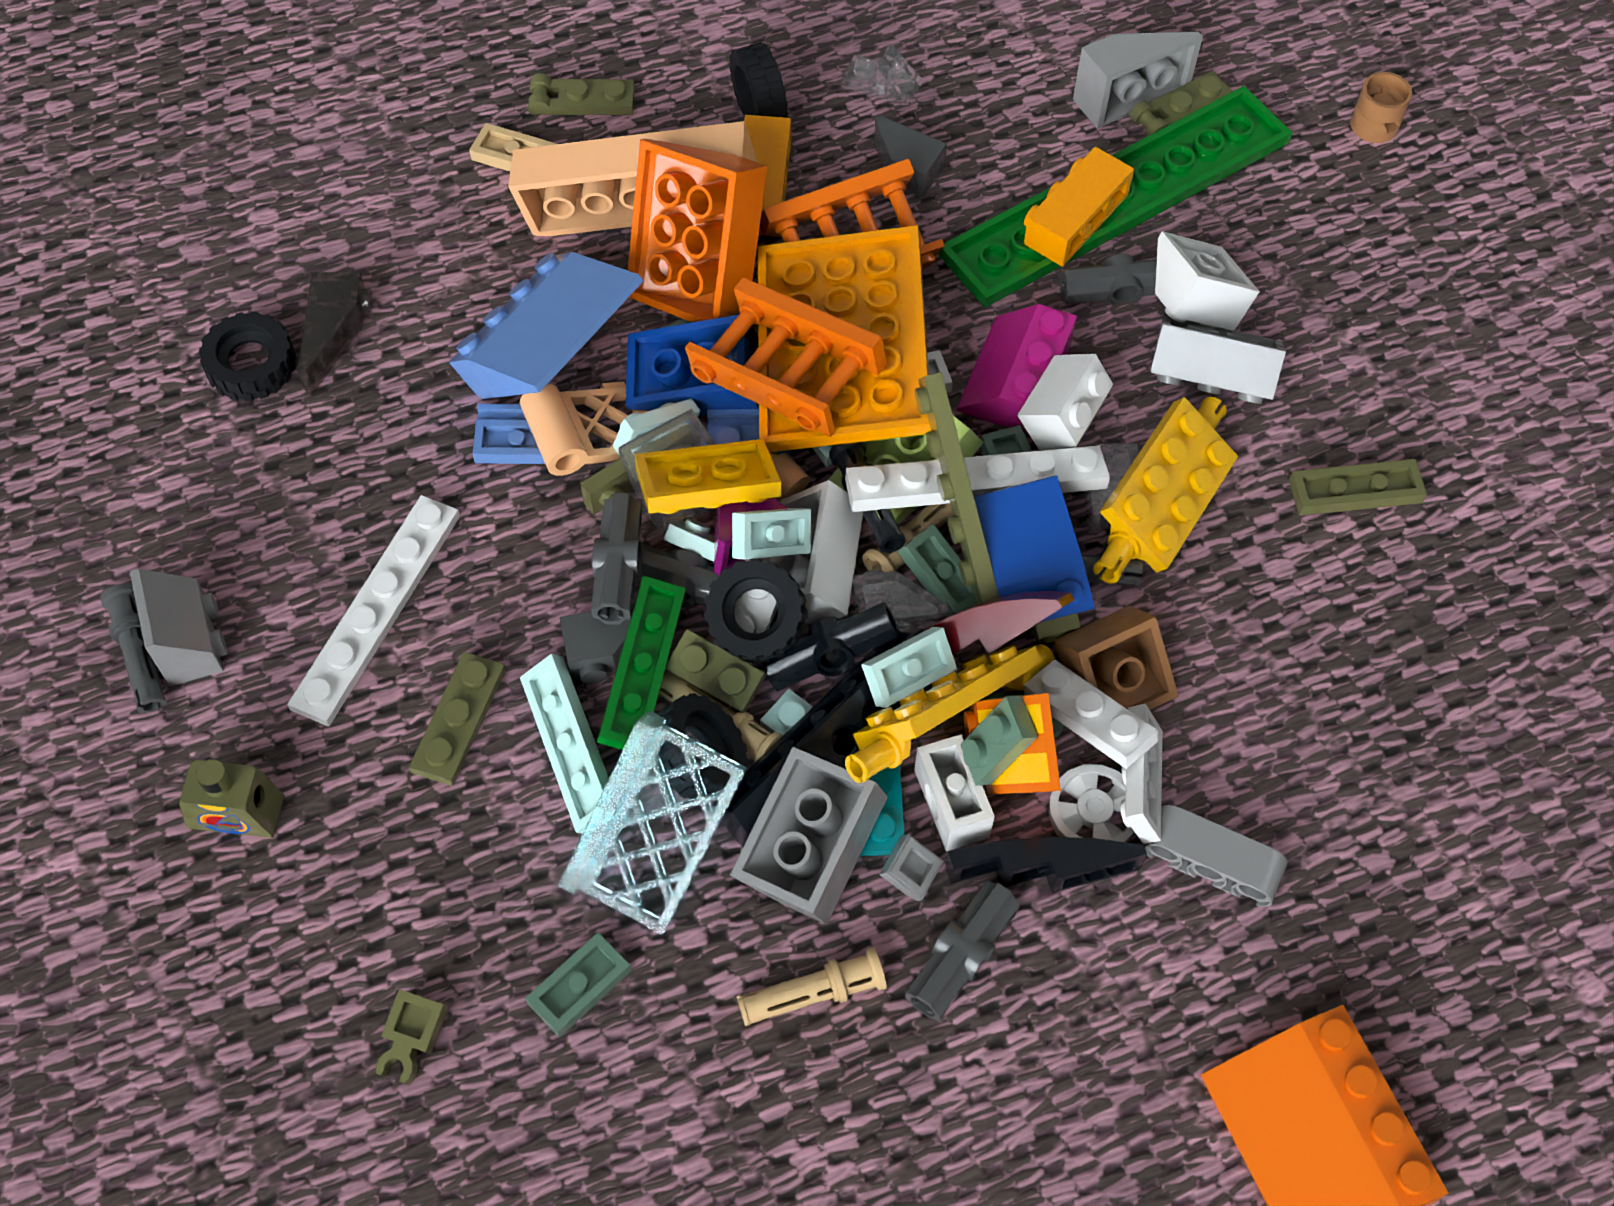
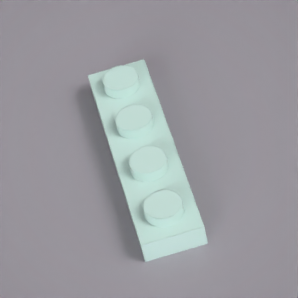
M550 654L522 675L520 680L576 833L588 834L620 813L621 809L564 658L559 655Z

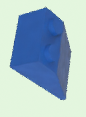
M738 315L629 333L626 380V406L628 409L651 411L669 402L678 403L688 399L694 401L700 409L699 414L707 415V410L759 409V404L715 383L700 381L691 371V365L685 350V346L689 342L710 350ZM752 326L727 355V359L744 366L759 347L758 335Z
M1057 475L974 496L999 597L1015 593L1038 591L1070 592L1075 599L1074 601L1041 622L1095 609L1085 565Z

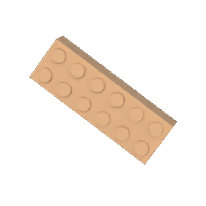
M745 121L515 149L512 155L508 187L529 229L536 236H556L632 227L640 139L646 138L734 154L758 162Z

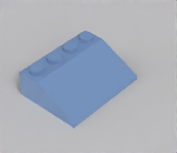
M575 252L559 255L550 253L535 265L537 272L529 280L525 279L511 289L509 292L511 299L504 306L494 308L484 317L483 322L485 326L477 334L472 333L457 345L456 349L459 352L449 363L473 392L482 399L541 392L643 283L642 277L637 273Z

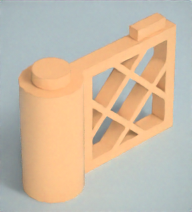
M625 382L602 383L600 389L560 392L557 386L553 384H547L541 392L523 394L520 398L521 409L546 467L551 474L555 476L568 475L579 470L584 464L613 462L621 458L613 448V443L618 433L598 422L602 415L621 424L624 418L629 416L610 405L611 402L626 400ZM584 404L597 411V414L592 420L578 412L574 405ZM632 409V411H633L632 414H633V413H636V412H639V413L647 412V410H633V409ZM593 433L612 445L608 448L594 449L589 435Z

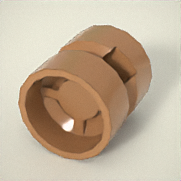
M1391 72L1374 73L1365 79L1350 120L1351 128L1357 136L1371 143H1384L1392 140L1397 135L1413 95L1412 87L1408 81L1400 75Z

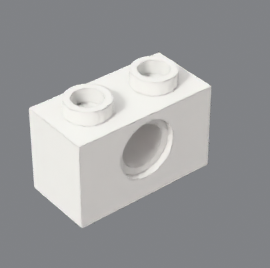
M961 734L917 747L915 774L946 852L989 839L995 818L983 786H975L969 767L964 761L963 751L960 746L964 741Z

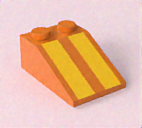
M1049 693L1022 696L1038 738L991 785H982L985 794L1061 791ZM1004 698L978 701L970 706L969 712H964L966 737L973 732Z

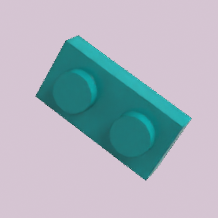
M900 765L896 768L886 767L869 778L879 785L888 798L860 856L890 855L899 838L904 835Z

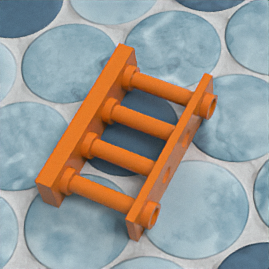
M909 159L766 207L763 209L760 219V228L763 236L776 232L777 236H782L784 243L800 241L796 231L799 227L798 223L812 219L813 223H818L823 238L839 236L832 216L835 215L834 211L847 206L849 211H854L862 232L877 231L878 227L868 204L871 202L870 198L882 194L885 198L890 199L901 227L915 226L917 223L904 194V191L907 189L906 185L915 173ZM919 230L923 269L936 262L935 256L939 254L945 245L942 239L925 244Z
M743 277L734 287L740 314L710 350L692 342L685 346L692 373L704 383H715L795 420L802 428L808 431L816 430L831 437L835 432L829 404L856 370L864 369L878 376L887 365L882 337ZM753 324H762L773 329L744 366L726 358ZM787 339H796L807 344L779 381L760 374ZM821 354H830L842 360L814 397L794 389Z

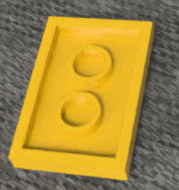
M763 439L635 454L636 472L649 513L672 514L681 509L697 507L718 508L724 504L745 501L760 503L769 498L781 497V480Z

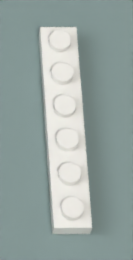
M1100 445L964 457L973 496L1054 475L1058 476L1062 493L1107 489L1110 479ZM939 460L846 468L845 481L852 512L950 503L949 500L943 501L939 492L937 475L942 474Z
M422 495L419 497L287 705L290 711L328 727L331 725L460 518L458 509Z

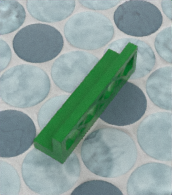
M644 575L639 585L597 743L625 750L622 763L636 766L645 748L646 736L648 735L647 726L652 721L686 590L684 587Z

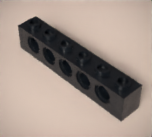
M898 626L900 637L873 648L746 771L744 777L739 780V783L726 790L710 805L742 847H744L792 747L846 769V757L860 751L852 734L868 726L866 720L868 716L884 709L875 705L861 664L924 632L922 628ZM929 684L924 687V691L930 690L932 685ZM898 701L890 705L889 707H892V709L895 710L899 708L901 705ZM867 703V713L864 716L863 710L865 704ZM837 733V741L833 747L832 739L834 734Z

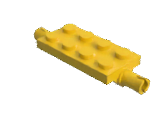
M1185 397L1173 402L1100 510V513L1111 524L1110 536L1107 541L1108 547L1093 567L1095 575L1099 574L1103 567H1106L1099 577L1100 580L1110 584L1116 583L1129 561L1135 558L1146 561L1156 573L1168 569L1238 458V455L1215 431L1217 425L1227 413L1225 404L1215 413L1222 402L1220 399L1206 397L1201 402L1198 410Z
M1039 644L1017 651L1015 645H1009L990 654L989 659L985 653L975 655L961 663L963 668L961 672L956 674L953 671L931 683L932 688L925 692L924 688L901 699L899 701L901 705L899 708L893 710L892 707H887L871 714L866 718L868 726L852 734L860 751L846 757L845 766L848 774L854 781L862 783L886 767L896 768L902 764L904 759L910 756L911 739L921 736L999 688L1004 689L1006 692L1013 690L1023 691V685L1055 660L1051 649L1044 644Z

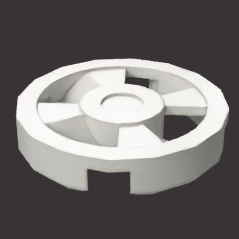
M1084 764L1068 770L1059 778L1061 791H1053L1049 798V820L1059 837L1083 838L1076 834L1083 825L1093 828L1092 838L1127 843L1134 836L1135 832L1132 827H1126L1122 831L1110 822L1113 811L1121 812L1120 803L1126 797V786L1122 773L1104 765ZM1098 775L1112 780L1114 786L1108 793L1097 789ZM1064 790L1077 799V804L1060 802L1059 796Z

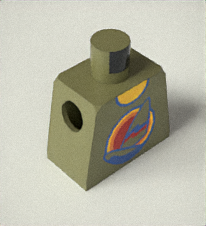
M196 759L190 763L179 805L186 828L273 838L285 795L255 766L225 763L215 759ZM254 801H260L257 807L255 806Z

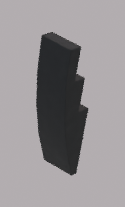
M1038 837L995 841L948 851L945 868L951 884L996 872L999 883L1005 888L1046 877L1051 892L1056 893L1139 870L1147 852L1144 845L1097 838Z

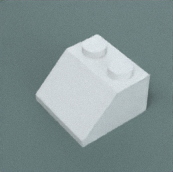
M1162 231L1158 237L1155 294L1166 307L1165 313L1181 323H1185L1188 320L1200 323L1202 326L1211 329L1218 327L1234 331L1260 291L1223 247Z
M1096 354L1054 355L1017 416L1039 451L1076 448L1101 408L1113 383Z

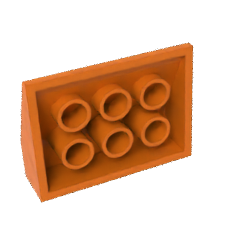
M646 138L640 139L628 271L639 274L644 281L629 298L689 322L740 314L734 287L743 277L753 281L767 165L734 154Z
M1344 1005L1300 1022L1201 1074L1267 1206H1432L1449 1194Z

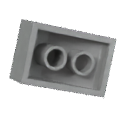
M1199 32L1112 34L1101 40L1090 42L1081 49L1073 94L1074 102L1097 129L1128 116L1137 103L1141 101L1148 103L1192 81L1203 36Z

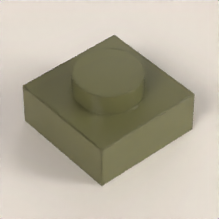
M1075 613L1037 623L1026 630L1029 636L1041 639L1042 643H1052L1055 639L1066 635L1067 631L1080 628L1078 614Z

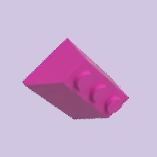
M1041 304L997 316L956 411L1008 428L1021 425L1023 432L1029 434L1017 415L1054 355H1067L1072 343L1077 316Z

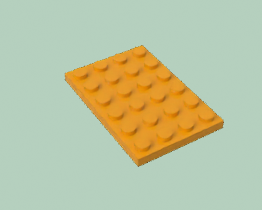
M918 225L758 246V284L881 336L887 365L878 376L864 369L856 370L829 404L835 432L831 437L816 430L808 431L802 428L795 420L759 404V439L764 440L767 449L770 452L924 435L926 432L931 431L927 414H920L914 389L920 388L918 379L929 375ZM758 324L759 346L773 330L762 324ZM787 339L760 374L779 381L807 344L796 339ZM821 354L794 389L814 397L842 360L830 354Z

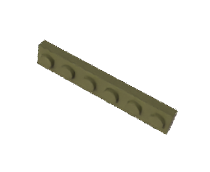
M942 372L918 379L920 388L914 389L920 414H927L931 431L925 433L926 442L931 457H938L942 474L937 475V484L942 500L950 501L953 517L948 518L949 531L954 544H961L965 560L959 561V569L965 587L972 586L976 603L970 604V606L989 599L998 598L999 594Z

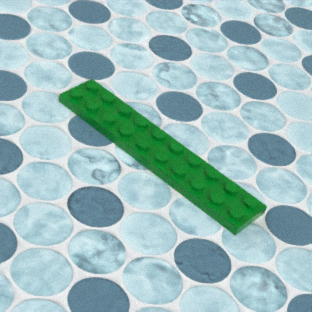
M1242 86L1111 155L1134 168L1129 195L1067 263L1289 144L1293 132L1245 86ZM1050 188L944 243L945 246L939 252V257L984 308L1062 267L1024 244L1026 232L1024 219L1032 206L1035 204L1039 206L1046 199Z

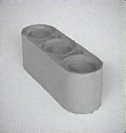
M1171 805L1161 807V841L1144 844L1147 852L1146 856L1152 858L1153 855L1169 861L1168 866L1194 878L1198 874L1212 880V886L1239 898L1241 894L1258 901L1256 905L1259 907H1269L1272 905L1288 864L1286 857L1279 851L1185 809Z

